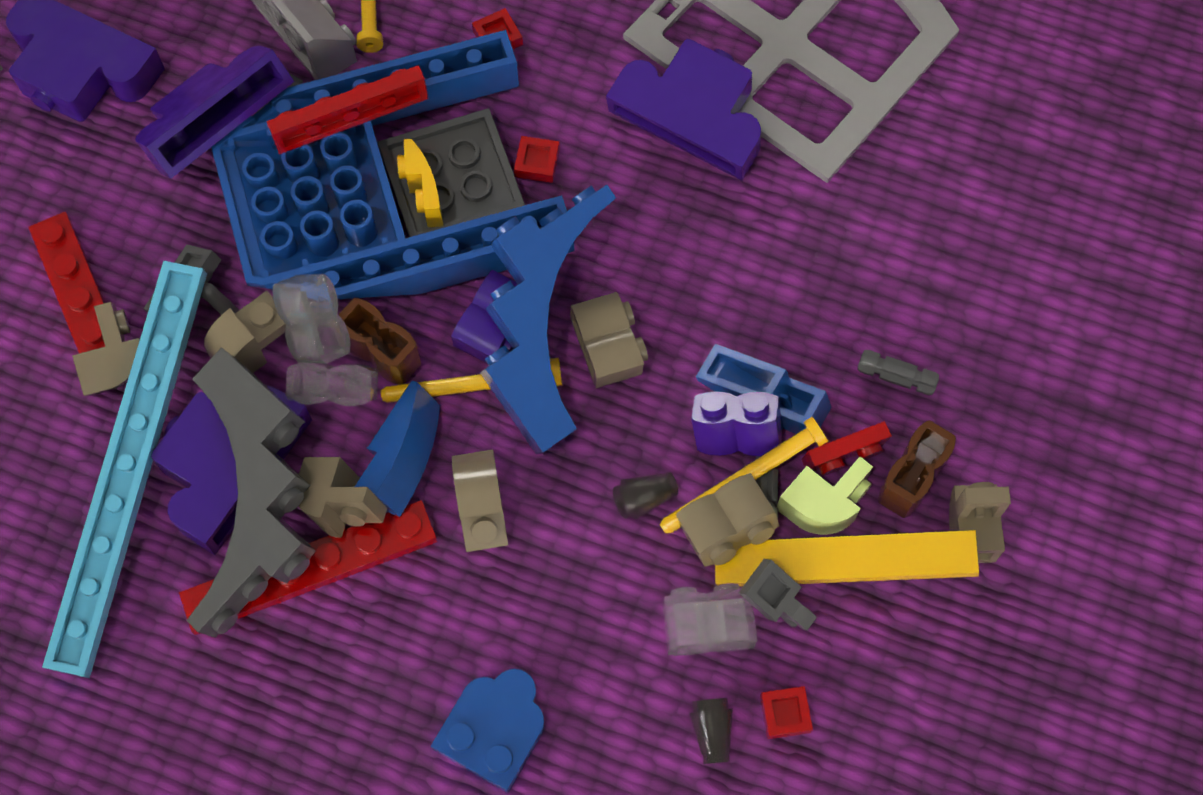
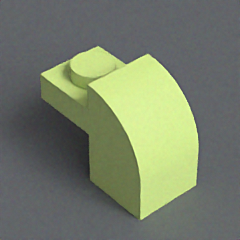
M859 457L834 487L806 466L780 496L776 508L795 525L807 532L827 535L842 531L855 521L861 509L856 504L872 485L867 479L873 466Z

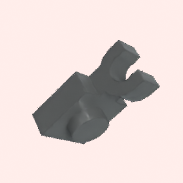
M763 559L739 591V594L768 620L777 622L781 616L791 627L795 628L798 625L801 629L807 631L817 618L816 615L794 598L802 587L772 560Z

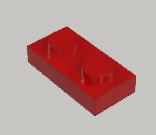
M883 421L807 451L801 460L804 467L808 466L814 472L820 470L822 476L828 475L845 467L844 460L858 455V457L866 460L882 453V445L892 435L886 422Z

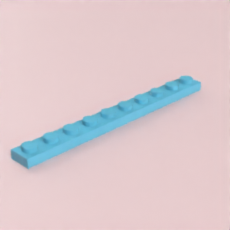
M163 261L42 668L90 678L152 466L151 454L159 442L207 277V273L203 268Z

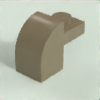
M266 290L238 312L234 313L231 308L225 311L207 332L204 347L210 358L222 347L254 373L267 363L261 350L292 328L294 324L289 315Z
M112 302L94 306L105 347L72 355L84 396L112 390L126 384L133 365L140 338L129 341L125 340L124 334L130 333L127 316L124 309L117 310Z
M493 449L452 456L456 499L466 552L507 546V532Z
M304 457L299 475L311 486L304 492V499L299 507L325 533L333 537L342 538L346 524L363 526L365 523H383L387 507L368 487H354L360 477L341 457Z
M977 482L971 485L954 486L952 489L949 506V530H976L978 563L996 562L1005 551L1001 516L1011 504L1009 487H997V484L991 482Z

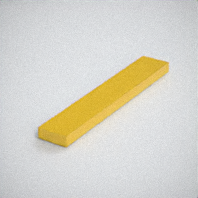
M976 530L767 540L757 545L751 543L742 546L729 562L715 565V583L717 588L744 586L763 559L772 560L798 584L979 577Z

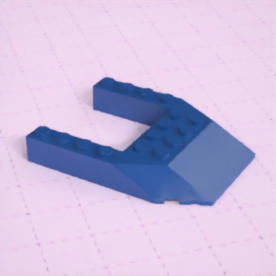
M507 31L488 34L288 87L269 101L256 114L251 115L211 148L247 286L332 299L423 294L487 276L491 270L496 272L507 270L491 246L493 241L499 237L495 230L515 216L521 222L530 215L541 229L542 226L538 221L557 208L562 213L567 211L562 195L405 238L372 127L519 87L517 61ZM419 65L425 78L428 94L427 100L282 154L278 153L266 121L276 118L285 111H295L312 105L323 97H333L350 91L361 83H371L388 77L396 70L409 69ZM574 242L572 243L568 253L574 251Z

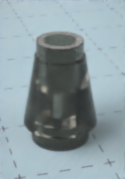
M666 472L664 474L622 479L620 485L613 487V498L620 515L624 519L629 517L638 519L668 501L671 497L677 496L679 491L673 474Z
M718 698L692 701L693 713H689L701 755H703V764L729 762L733 709L728 708V699Z

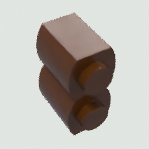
M353 298L336 316L335 322L346 348L356 357L372 361L377 372L386 380L399 385L404 384L421 366L417 345L411 334L395 323L385 322L380 311L371 303Z
M930 420L920 425L913 433L902 457L890 469L880 489L878 503L902 518H906L915 512L930 489L933 480L939 475L952 454L956 436Z

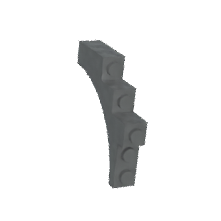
M222 347L195 375L193 380L212 401L227 429L236 461L238 498L235 525L220 570L208 593L186 620L197 632L214 638L233 627L238 619L237 614L249 601H253L262 595L268 586L270 577L287 584L291 579H296L304 573L310 564V557L316 552L311 545L282 519L285 513L293 511L300 505L304 499V492L311 485L276 454L281 448L288 446L294 441L299 433V428L305 421L238 359Z

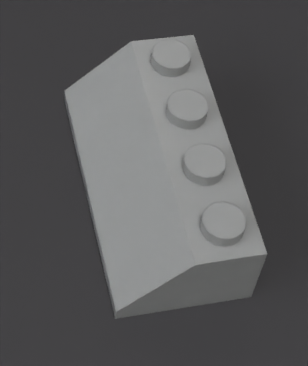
M251 0L315 80L336 75L357 62L353 47L357 43L356 39L345 24L339 26L334 20L335 14L326 0Z

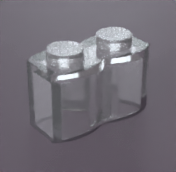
M326 274L295 275L273 285L275 308L281 319L286 323V342L290 353L298 363L327 364L350 353L349 333L344 321L337 314L338 298L336 290Z
M306 362L294 364L287 368L286 398L293 402L317 404L330 400L343 406H359L377 399L378 370L369 365L346 364L334 367L323 362Z
M736 583L721 584L715 586L714 592L697 593V589L694 587H681L672 590L671 595L665 596L663 600V614L668 655H693L754 648L757 642L753 606L739 594L741 590L740 585Z

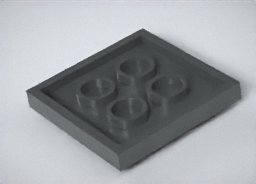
M489 108L378 141V146L409 237L525 205ZM404 139H412L416 143L431 168L442 211V227H427L425 213H417L415 193L409 192L407 179L399 178L397 155H404Z

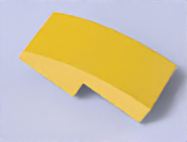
M404 139V155H397L399 178L407 179L409 192L415 193L417 213H425L427 227H442V211L431 168L416 143L412 139Z

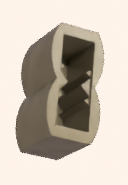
M614 292L571 305L570 317L595 388L642 375L643 362L648 360V354L643 339L641 337L635 339L630 328L631 325L635 324V320L628 301L622 303L619 294Z
M751 473L726 483L714 494L691 502L676 514L683 532L704 567L713 564L722 565L729 562L742 546L751 543L757 545L767 541L774 534V530L779 527L776 512Z

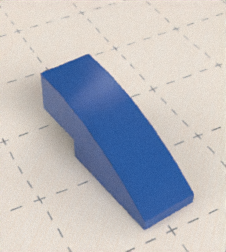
M718 344L714 345L696 375L700 383L714 392H726L735 396L750 392H765L778 396L782 427L795 434L806 428L803 422L810 417H813L819 427H821L832 408L825 390L789 378L788 372L784 368Z
M416 381L410 382L367 447L374 455V458L354 486L368 487L387 507L386 512L399 517L413 496L425 471L433 448L439 420L440 404Z

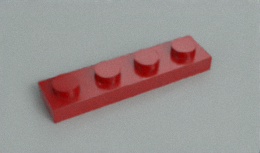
M419 65L409 69H399L388 77L371 83H361L350 91L333 97H323L312 105L279 114L276 118L266 121L278 153L282 154L427 100L428 94L425 78Z
M65 211L28 226L79 354L105 347L94 306L105 304V301L70 217Z

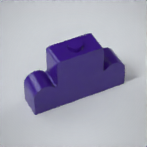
M18 0L6 17V25L22 51L9 69V73L22 94L29 97L35 105L47 112H51L53 109L78 122H83L108 88L111 87L115 96L121 101L136 102L150 91L165 70L155 47L55 0Z
M686 39L682 43L663 76H658L655 66L650 62L634 60L622 69L606 95L609 112L741 181L744 179L761 148V126L757 118L749 113L740 112L752 91V71L735 62L733 57L727 52L720 49L713 51L691 39Z
M263 46L251 47L234 58L226 68L212 63L205 65L154 104L150 110L157 120L142 129L136 136L135 141L157 170L171 179L295 81L273 49Z
M267 386L305 421L299 428V433L294 441L276 453L284 460L311 423L312 418L304 404L277 388ZM199 392L193 397L181 415L175 416L168 423L164 437L152 452L151 458L165 475L186 487L177 491L168 503L167 513L170 520L186 538L216 555L234 530L238 498L236 461L227 429L206 394Z

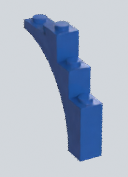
M592 185L572 198L575 204L574 207L565 213H562L557 208L538 222L542 226L541 229L531 215L519 222L516 216L495 230L499 237L491 244L518 285L515 287L510 280L492 292L490 296L494 301L485 309L513 350L509 351L504 345L485 358L489 366L482 370L480 374L535 454L545 452L577 429L561 401L551 370L547 340L549 302L558 271L572 243L590 220L616 199L608 185H605L598 191H595Z

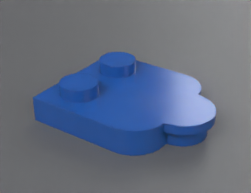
M509 669L498 675L495 680L488 677H480L471 681L463 690L431 744V748L508 793L544 730L543 713L540 707L534 703L536 687L532 677L523 670Z

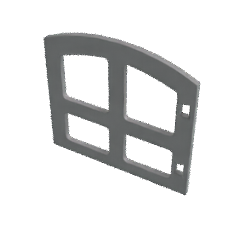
M655 0L624 32L623 39L667 69L679 47L671 43L663 35L696 2L703 3L761 44V47L743 65L752 71V91L740 112L749 113L757 118L761 126L762 138L828 183L959 33V28L939 0H894L913 22L920 34L876 82H869L807 38L841 0H803L788 18L784 20L777 19L751 0ZM670 2L677 9L665 20L657 14ZM783 64L793 65L852 107L848 115L820 144L809 140L752 98Z

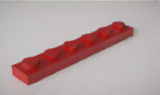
M422 500L407 505L400 517L386 513L383 523H365L363 526H352L344 529L342 538L328 535L308 543L316 552L310 557V564L304 573L296 579H291L287 584L270 577L266 590L257 599L249 601L237 614L238 619L437 543V538ZM214 579L179 592L187 619L208 593ZM189 624L190 629H191V632H192L194 635L201 634V633L197 632V631Z

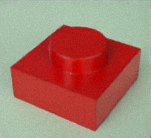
M506 8L472 22V29L476 38L506 30L512 49L523 45V37Z
M521 136L514 166V177L553 183L560 151V141Z
M805 686L761 692L760 700L767 739L807 734L813 731Z

